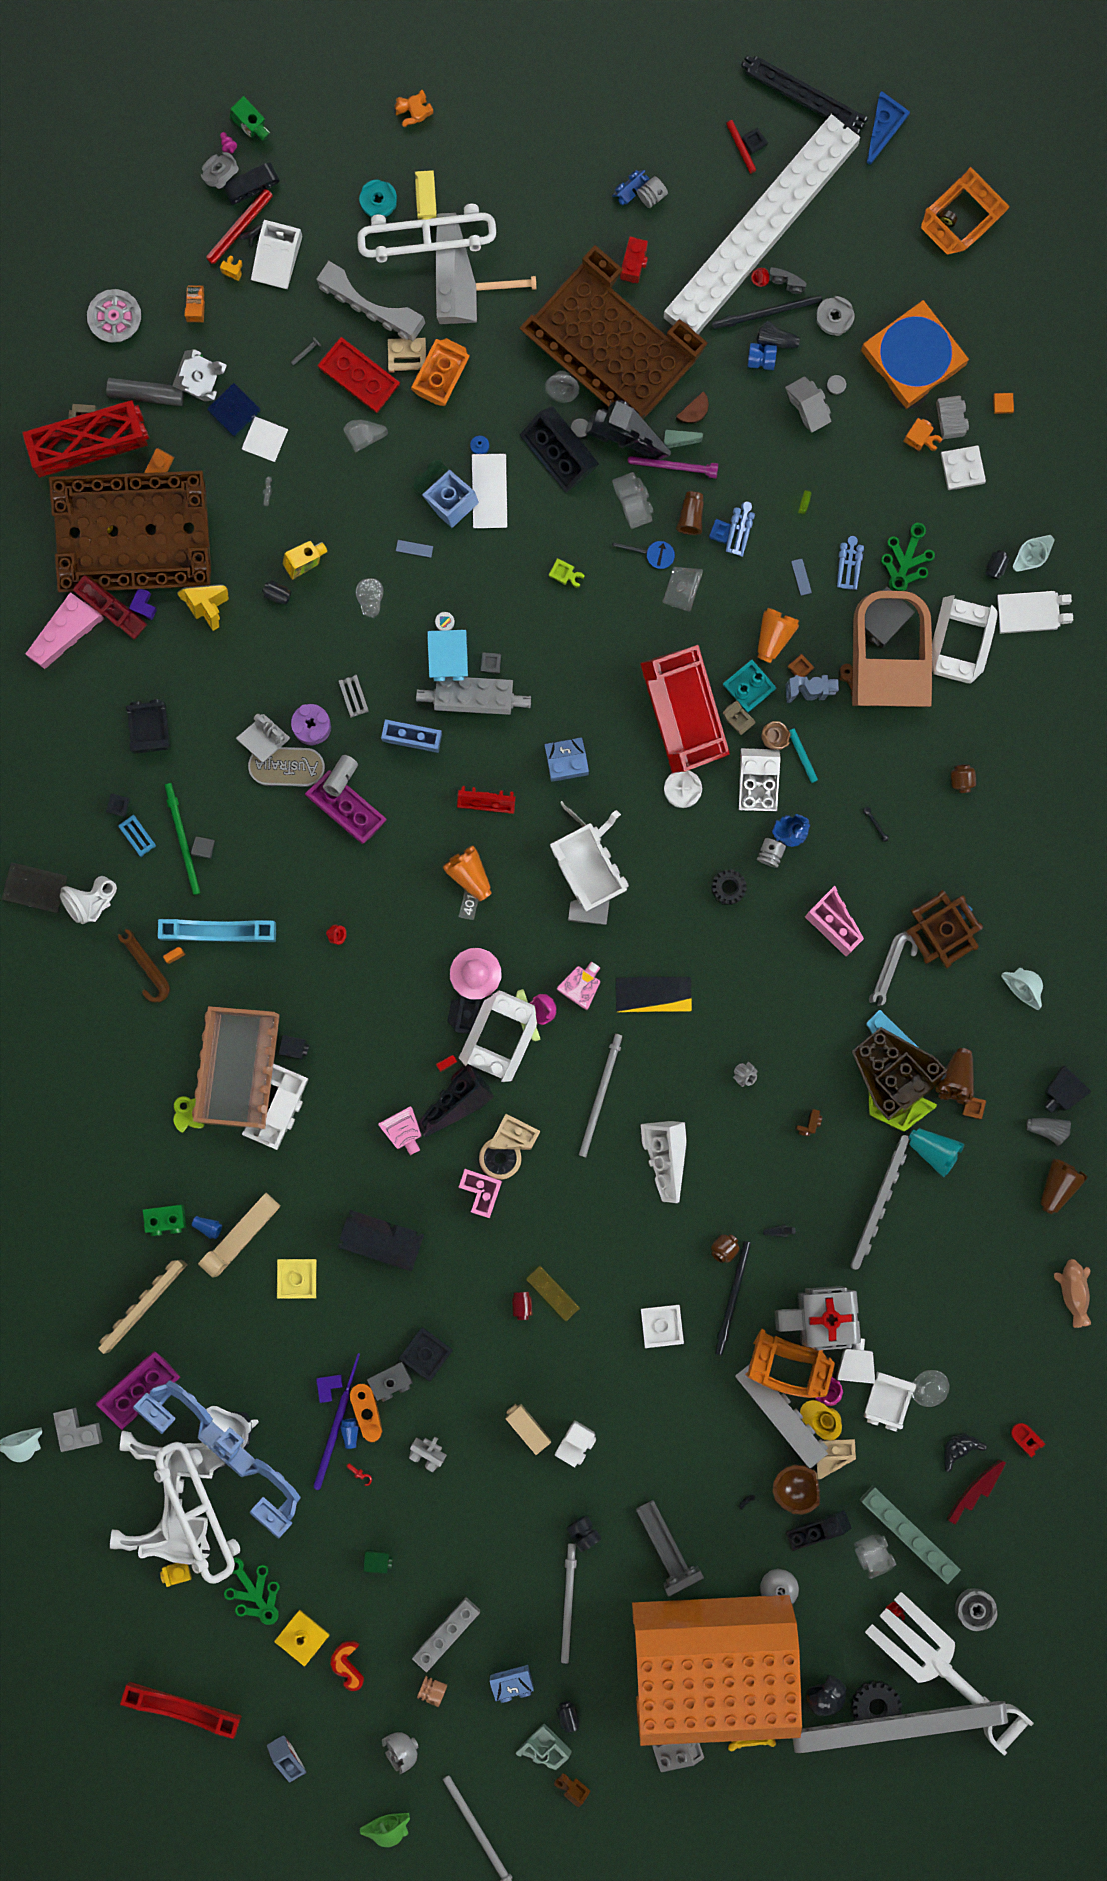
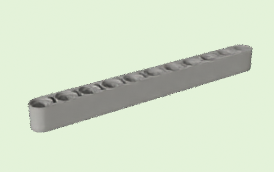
M994 1701L803 1728L801 1738L792 1739L794 1752L805 1753L1003 1725L1008 1723L1005 1701Z

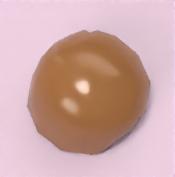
M772 721L764 726L761 738L764 745L769 749L780 750L789 745L791 734L784 724L779 721Z

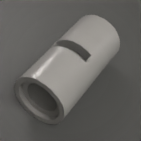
M342 755L324 783L323 789L332 796H340L348 780L356 770L358 763L350 756Z

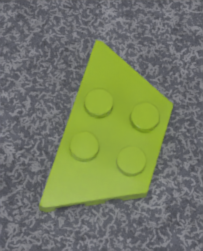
M869 1093V1115L903 1132L937 1106V1104L922 1098L904 1114L888 1121L876 1108Z

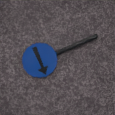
M664 541L653 543L649 546L648 550L612 543V546L647 554L648 562L657 569L668 568L675 558L673 548Z

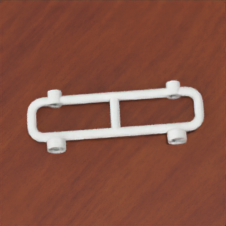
M476 204L466 205L464 207V215L431 218L428 220L422 219L386 224V218L383 215H374L371 218V226L364 227L358 233V249L363 256L376 257L378 262H385L387 256L467 246H470L471 251H479L481 245L490 243L496 237V224L490 214L479 213V207ZM480 220L488 222L489 234L485 237L472 235L469 239L431 243L430 226ZM422 227L424 244L392 248L379 246L375 250L366 249L365 236L367 234Z
M174 1442L163 1447L156 1454L155 1463L158 1470L154 1472V1477L157 1482L163 1481L196 1560L192 1563L193 1571L197 1574L201 1572L202 1577L208 1583H218L232 1574L235 1565L233 1556L240 1553V1546L234 1539L226 1542L195 1467L203 1461L200 1451L197 1449L189 1451L184 1444ZM174 1450L181 1452L202 1502V1505L187 1513L183 1511L170 1479V1471L163 1462L164 1456ZM204 1512L207 1514L227 1563L226 1569L214 1576L208 1571V1562L203 1558L188 1523L189 1520Z

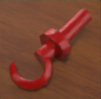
M350 1463L347 1464L346 1467L355 1474V1478L363 1479L364 1477H369L370 1481L365 1486L371 1484L372 1477L369 1474H362L363 1471L361 1469L357 1470Z

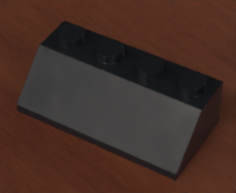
M553 406L540 411L519 434L566 493L587 478L599 465Z

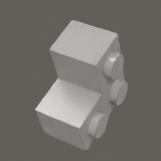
M804 376L785 387L790 402L799 410L804 425L811 432L831 422L829 416L831 411L823 400L825 395L821 389H817L813 381L810 382Z
M76 1408L53 1413L61 1452L103 1442L99 1423L80 1427Z

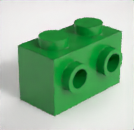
M184 1205L143 1210L145 1233H151V1236L162 1235V1231L170 1230V1234L181 1233V1229L186 1228Z

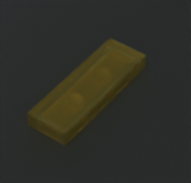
M541 1266L526 1279L565 1321L580 1309Z

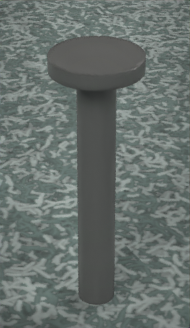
M314 337L312 338L314 341L291 361L293 365L316 345L321 346Z

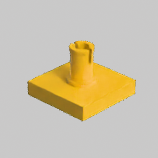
M299 1610L274 1642L305 1667L330 1634Z

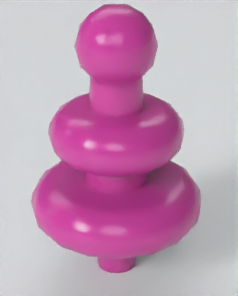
M222 132L220 137L222 139L223 152L234 153V150L237 148L236 142L231 137H227L225 132Z

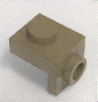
M738 701L730 704L723 712L726 721L740 735L755 724L754 719L741 707Z

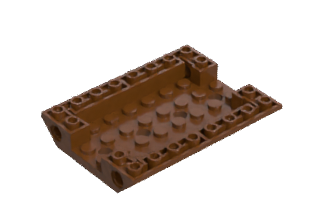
M203 471L49 477L52 516L55 518L57 544L55 561L58 592H74L73 588L84 575L105 590L210 585L211 557L207 496ZM190 522L194 525L192 533H187L184 530L185 523ZM148 524L155 525V534L147 533L146 526ZM113 525L118 528L117 536H111L108 533L109 526ZM72 527H77L80 530L78 538L71 536L70 530Z

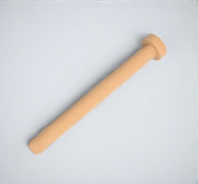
M531 276V279L476 283V291L532 287V290L537 289L536 276Z

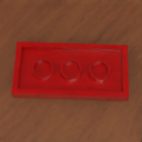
M342 337L317 365L320 370L376 413L400 385L399 381Z

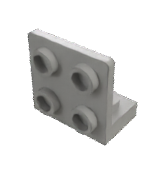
M700 1743L652 1745L661 1772L694 1766L704 1758Z

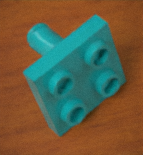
M753 660L749 661L723 683V686L747 713L777 689Z

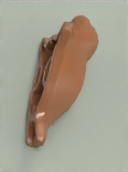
M1070 1259L1064 1267L1063 1274L1055 1273L1054 1278L1061 1284L1065 1304L1074 1315L1073 1327L1089 1326L1091 1321L1086 1312L1090 1300L1087 1284L1090 1269L1086 1267L1083 1270L1076 1260Z

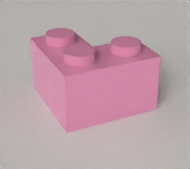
M467 1169L464 1170L459 1188L477 1193L472 1213L490 1218L502 1181Z

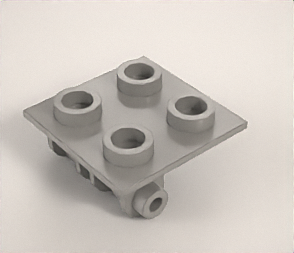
M256 714L254 716L255 722L236 739L263 763L282 747L290 737L267 716Z

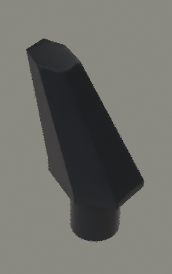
M786 1225L763 1230L764 1235L787 1237L796 1233L795 1227H787Z

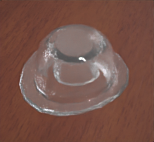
M558 371L547 379L545 389L553 400L560 403H568L578 396L579 384L569 372Z
M928 1370L921 1373L913 1382L916 1384L915 1391L912 1392L913 1399L925 1407H933L940 1404L949 1393L947 1377L942 1372L936 1370Z

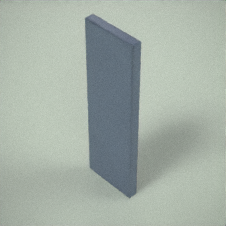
M398 540L396 551L431 558L433 546Z
M803 559L791 561L800 595L812 593Z

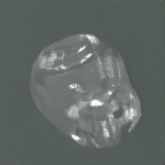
M375 578L363 579L356 587V596L361 604L362 613L368 617H374L380 612V602L384 594L381 582Z

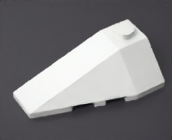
M666 1121L641 1124L642 1144L644 1150H648L651 1159L649 1164L650 1167L653 1166L656 1174L655 1182L663 1202L678 1203L686 1150L685 1122Z

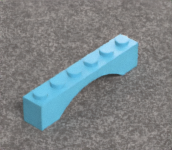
M158 919V939L161 941L276 942V922L256 920L216 922Z

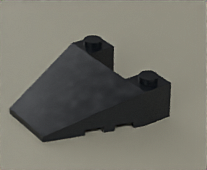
M618 400L610 403L608 411L598 409L592 412L585 431L586 434L604 442L612 440L618 443V447L623 449L624 447H630L635 450V453L651 459L660 460L670 456L671 451L634 408L628 406L627 402Z

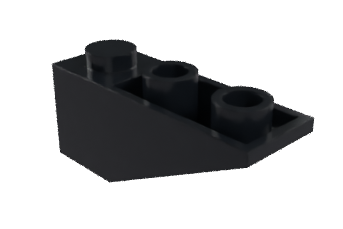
M845 1510L790 1530L786 1534L793 1551L844 1535L852 1527Z

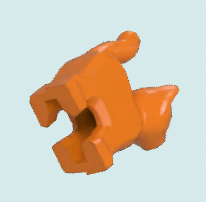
M423 90L408 99L396 98L394 105L396 115L405 113L407 110L410 111L411 118L403 120V127L422 122L427 116L434 113L430 103L426 106L422 105L427 102Z

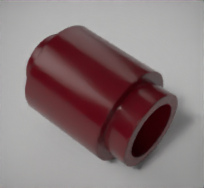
M529 1292L514 1293V1298H512L513 1317L517 1316V1320H529V1316L532 1315V1299L529 1297Z

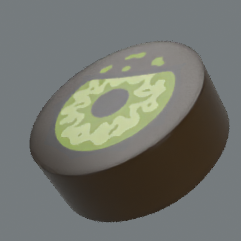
M942 210L938 216L947 227H954L958 220L957 216L949 210Z

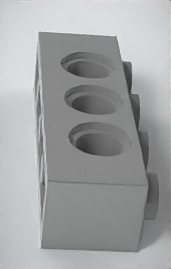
M465 1597L413 1655L412 1660L427 1673L479 1615L480 1609Z

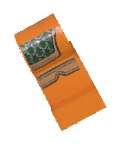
M188 285L185 308L186 321L204 322V286Z

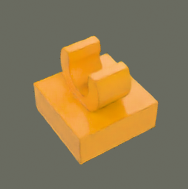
M229 256L227 262H222L220 270L222 274L239 281L242 275L240 270L242 260H239L238 264L233 265V256Z

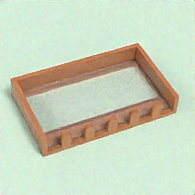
M208 1007V1011L205 1013L206 1026L202 1034L201 1065L197 1072L198 1088L195 1090L196 1103L192 1110L194 1122L265 1129L279 1014L269 1011Z

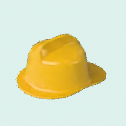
M815 1400L807 1401L802 1405L800 1414L803 1416L802 1421L805 1425L809 1424L816 1434L824 1440L831 1441L839 1437L842 1431L840 1414L835 1409L829 1408Z

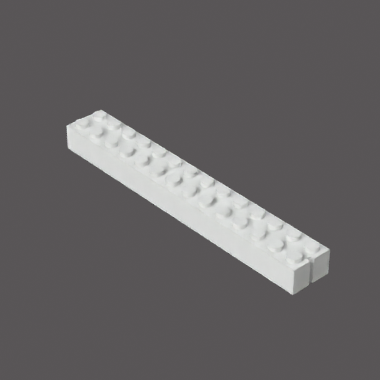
M831 114L667 307L663 318L671 325H674L680 318L699 334L856 149L860 137L848 127L844 129V124Z

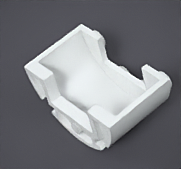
M591 823L550 844L569 886L578 902L582 903V908L585 912L627 891L626 888L629 887L624 876L620 878V872L616 864L612 865L608 859L611 855L606 847L602 848L599 839L602 836L598 828H593Z

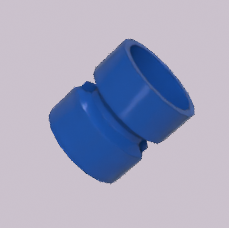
M750 343L748 368L758 369L762 366L765 370H774L777 346L766 345L762 347L761 344Z

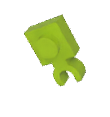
M558 558L549 573V577L565 585L568 580L571 581V584L576 588H579L580 584L575 582V578L580 577L584 579L585 576L581 572L574 573V566Z

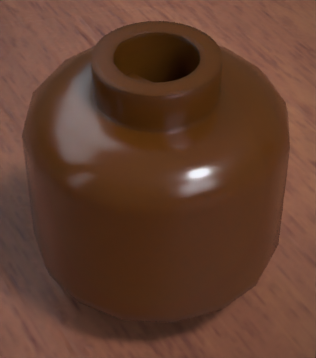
M969 764L955 766V769L951 771L952 788L959 790V793L971 792L970 788L976 786L975 769L970 767Z
M731 1234L719 1235L711 1245V1255L720 1263L731 1262L740 1249L737 1244V1238Z

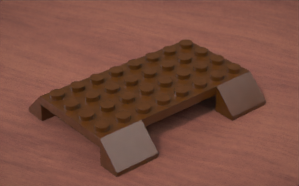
M594 245L582 258V264L538 313L535 316L531 315L519 329L608 407L610 403L622 400L627 402L629 407L634 408L642 419H645L692 367L708 343L680 318L667 332V336L664 335L612 289L623 269Z

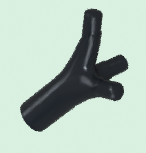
M261 223L249 232L241 233L239 235L240 240L250 238L249 246L252 247L255 237L261 233L263 224Z

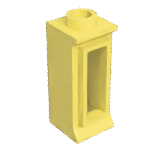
M434 171L415 172L418 220L437 218Z

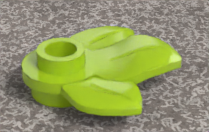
M182 1096L174 1102L176 1114L173 1121L180 1132H184L188 1125L198 1129L204 1127V1124L193 1121L192 1110L195 1107L196 1099ZM181 1103H185L187 1105V1108L185 1110H182L180 1108Z

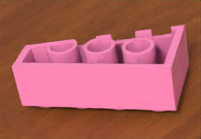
M70 593L26 652V655L45 669L60 657L66 649L73 646L84 634L91 631L96 624L103 621L104 617Z

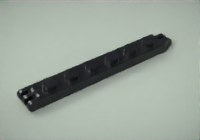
M746 55L744 58L746 62H742L741 67L746 70L745 73L826 119L832 114L844 124V129L848 127L857 135L861 132L859 129H863L865 126L862 122L866 123L868 118L757 56L752 58Z

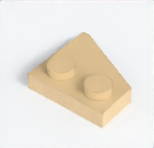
M505 1114L489 1148L531 1150L540 1131Z
M855 1439L823 1441L828 1447L826 1450L828 1454L817 1463L818 1479L824 1478L856 1459Z

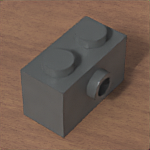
M403 1361L367 1379L376 1400L382 1399V1402L392 1398V1393L398 1390L402 1393L410 1389L409 1385L413 1383Z

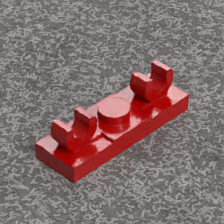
M463 786L461 790H458L457 807L514 814L515 797L513 792H510V796H505L501 790L499 795L489 792H476L475 787L470 792L465 791V786Z

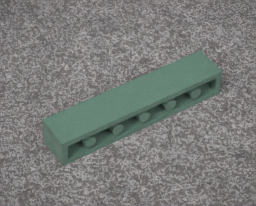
M873 1485L859 1499L945 1583L949 1584L961 1571Z

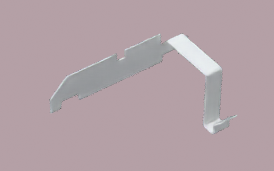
M562 801L560 802L563 808L577 822L581 823L582 827L586 826L575 813L568 809ZM617 810L611 814L608 821L599 829L601 836L621 815Z

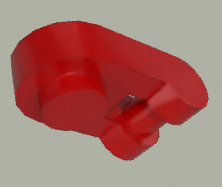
M1016 1423L1011 1428L1012 1438L1031 1458L1036 1454L1035 1451L1039 1447L1042 1448L1045 1445L1026 1424ZM1032 1438L1034 1442L1028 1446L1026 1442Z

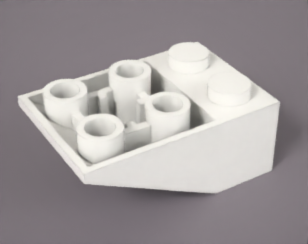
M264 220L251 280L288 289L302 240L301 229Z
M741 748L739 810L777 811L780 771L779 750Z

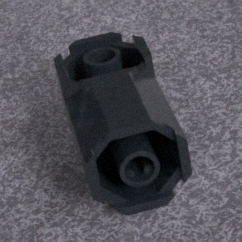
M350 1210L349 1214H352V1217H347L340 1237V1240H343V1244L339 1243V1248L411 1272L413 1271L425 1234L420 1233L417 1236V1231L399 1225H394L392 1228V1223Z

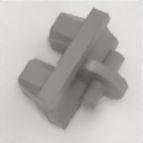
M416 1437L410 1448L409 1459L418 1462L421 1456L428 1460L425 1465L426 1469L434 1472L438 1466L442 1465L447 1455L440 1451L442 1447L436 1444L438 1438L434 1437L433 1441L425 1438L422 1441Z

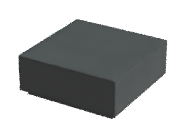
M482 652L481 672L500 674L501 654Z

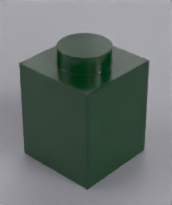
M366 1550L364 1572L388 1573V1568L392 1569L393 1557H389L390 1551Z

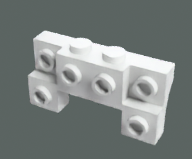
M273 1064L271 1084L277 1086L278 1090L268 1110L265 1129L246 1128L242 1135L278 1150L285 1132H287V1129L291 1130L295 1119H293L295 1111L299 1112L303 1101H300L308 1078Z

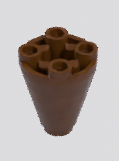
M958 1048L946 1067V1074L937 1083L935 1090L939 1093L938 1097L942 1100H949L950 1098L957 1100L960 1104L967 1105L974 1096L972 1051Z

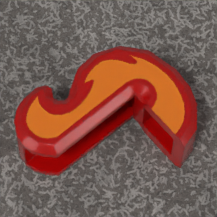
M355 1640L341 1643L332 1654L330 1664L333 1672L338 1676L347 1678L343 1684L350 1691L359 1690L364 1681V1676L347 1659L360 1644Z

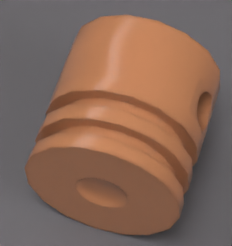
M425 1676L417 1699L422 1698V1701L425 1699L427 1703L439 1707L447 1684L437 1680L432 1681V1678L427 1679L428 1676Z

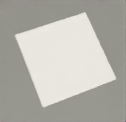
M255 417L242 449L275 462L288 429Z

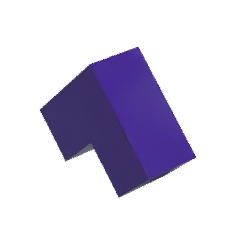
M138 589L129 609L150 620H153L157 611L156 607L147 604L151 593L144 589Z
M341 1374L316 1378L320 1403L332 1401L331 1389L343 1387Z

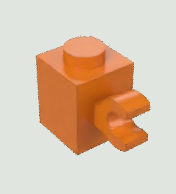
M918 418L906 435L904 442L918 451L921 450L924 444L930 450L936 451L937 447L932 442L938 441L941 443L943 439L938 435L930 436L934 429L931 423L925 419L921 420Z

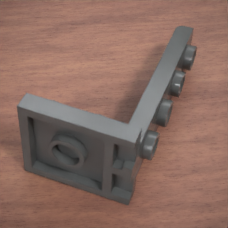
M654 1500L636 1508L670 1575L666 1582L663 1583L668 1596L703 1579L704 1577L698 1565L696 1567H687Z

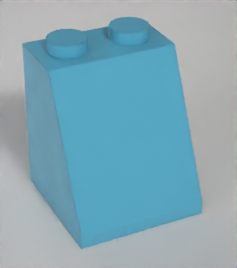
M466 630L428 631L429 677L434 678V681H445V677H453V681L464 680V677H468Z

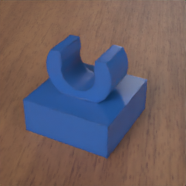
M716 519L709 538L727 545L731 524Z

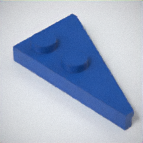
M882 91L878 98L867 158L869 165L873 163L910 115V111Z

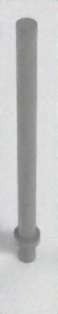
M615 1034L613 1043L609 1046L611 1048L579 1156H587L618 1051L621 1049L619 1046L622 1035Z
M449 1775L444 1777L442 1780L502 1878L500 1881H512L511 1874L507 1873Z

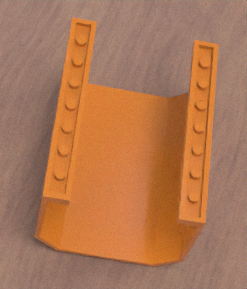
M790 1595L632 1603L637 1652L639 1696H636L640 1746L801 1738L802 1712L797 1622Z

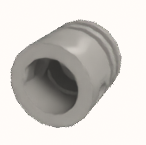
M656 176L652 177L644 186H641L636 191L641 201L648 208H651L652 205H655L656 202L658 203L668 195L666 187Z
M765 838L760 850L761 853L759 852L760 857H757V861L778 868L779 859L782 858L786 846L778 841Z

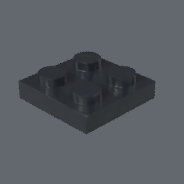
M422 1327L399 1359L428 1381H431L453 1349Z

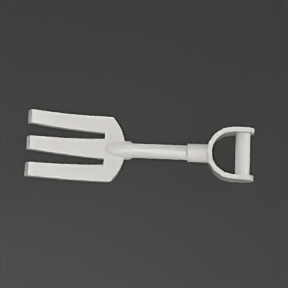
M902 1592L895 1598V1601L939 1645V1648L935 1650L889 1609L886 1608L880 1617L925 1663L920 1666L873 1624L866 1630L865 1633L918 1683L929 1681L939 1675L941 1678H945L972 1704L990 1702L969 1685L949 1664L953 1657L955 1642ZM1006 1704L1007 1713H1015L1019 1716L997 1741L993 1738L992 1726L983 1727L988 1740L1004 1756L1007 1754L1005 1750L1027 1725L1032 1726L1034 1724L1025 1714L1011 1704Z

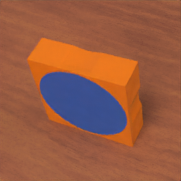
M924 300L866 341L861 348L862 353L875 370L885 378L889 387L904 405L905 409L928 394L934 386L946 381L965 367L969 360Z

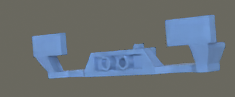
M169 1380L165 1385L153 1388L150 1394L146 1393L133 1406V1409L161 1434L176 1419L162 1407L165 1401L172 1395L181 1400L200 1420L198 1439L239 1476L244 1477L259 1473L268 1478L283 1492L287 1500L278 1510L263 1497L249 1512L279 1539L292 1525L291 1519L295 1514L296 1505L301 1499L296 1490L285 1481L279 1472H275L268 1464L259 1459L255 1460L240 1446L244 1439L229 1427L226 1432L220 1429L212 1421L213 1418L207 1410L197 1402L192 1394L187 1393L181 1386Z

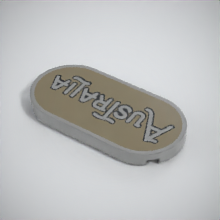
M280 747L263 763L252 754L249 759L248 769L252 778L261 785L309 787L313 786L323 777L325 763L321 755L313 749Z

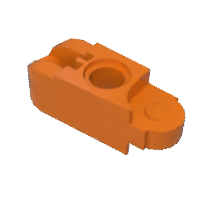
M358 1384L352 1388L350 1400L363 1438L369 1442H375L381 1437L383 1432L376 1398L368 1384ZM359 1392L365 1393L364 1399L358 1397ZM364 1409L372 1411L373 1416L371 1419H365L362 1416Z

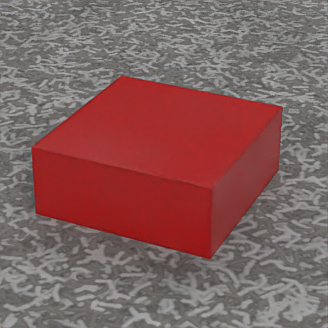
M454 1055L436 1065L440 1072L456 1064L457 1061Z

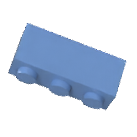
M385 720L381 739L382 742L439 753L442 731Z

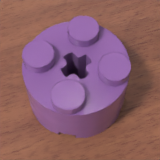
M305 704L293 714L291 726L300 742L313 746L328 738L331 732V722L323 708L314 704ZM314 721V724L316 726H311V728L309 729L307 724Z

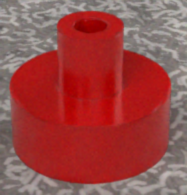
M333 925L326 931V936H328L330 943L340 945L345 941V927Z

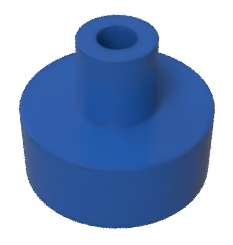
M484 436L474 437L470 443L472 453L486 454L489 451L487 438Z

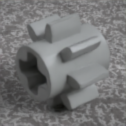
M750 1062L746 1065L741 1063L735 1068V1076L733 1078L742 1087L745 1084L750 1086L755 1083L758 1071Z

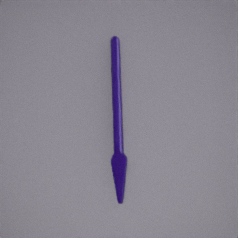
M359 1353L357 1354L346 1389L340 1399L313 1487L315 1490L321 1488L349 1400V1392L359 1360Z

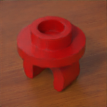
M892 1602L886 1607L895 1616H900L902 1620H905V1610L897 1602Z

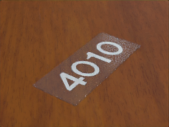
M466 890L459 917L474 920L478 899H475Z

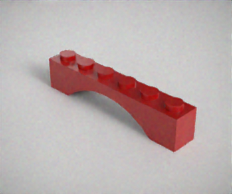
M132 1682L126 1685L120 1705L136 1710L183 1720L231 1739L235 1738L242 1717Z

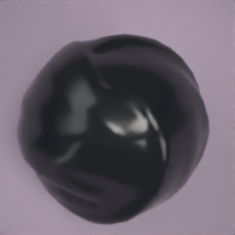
M827 1675L824 1684L815 1685L806 1691V1701L809 1708L816 1715L830 1716L836 1714L845 1703L846 1687L840 1679L832 1675Z

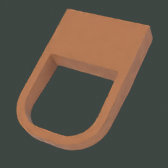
M878 591L867 595L859 602L854 613L852 706L930 707L932 701L931 615L927 605L917 595L905 591ZM877 599H902L915 606L920 617L919 660L866 659L865 612L873 601Z

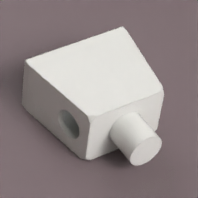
M861 1338V1343L853 1344L852 1349H843L836 1375L837 1380L875 1384L873 1352L864 1350L865 1339Z

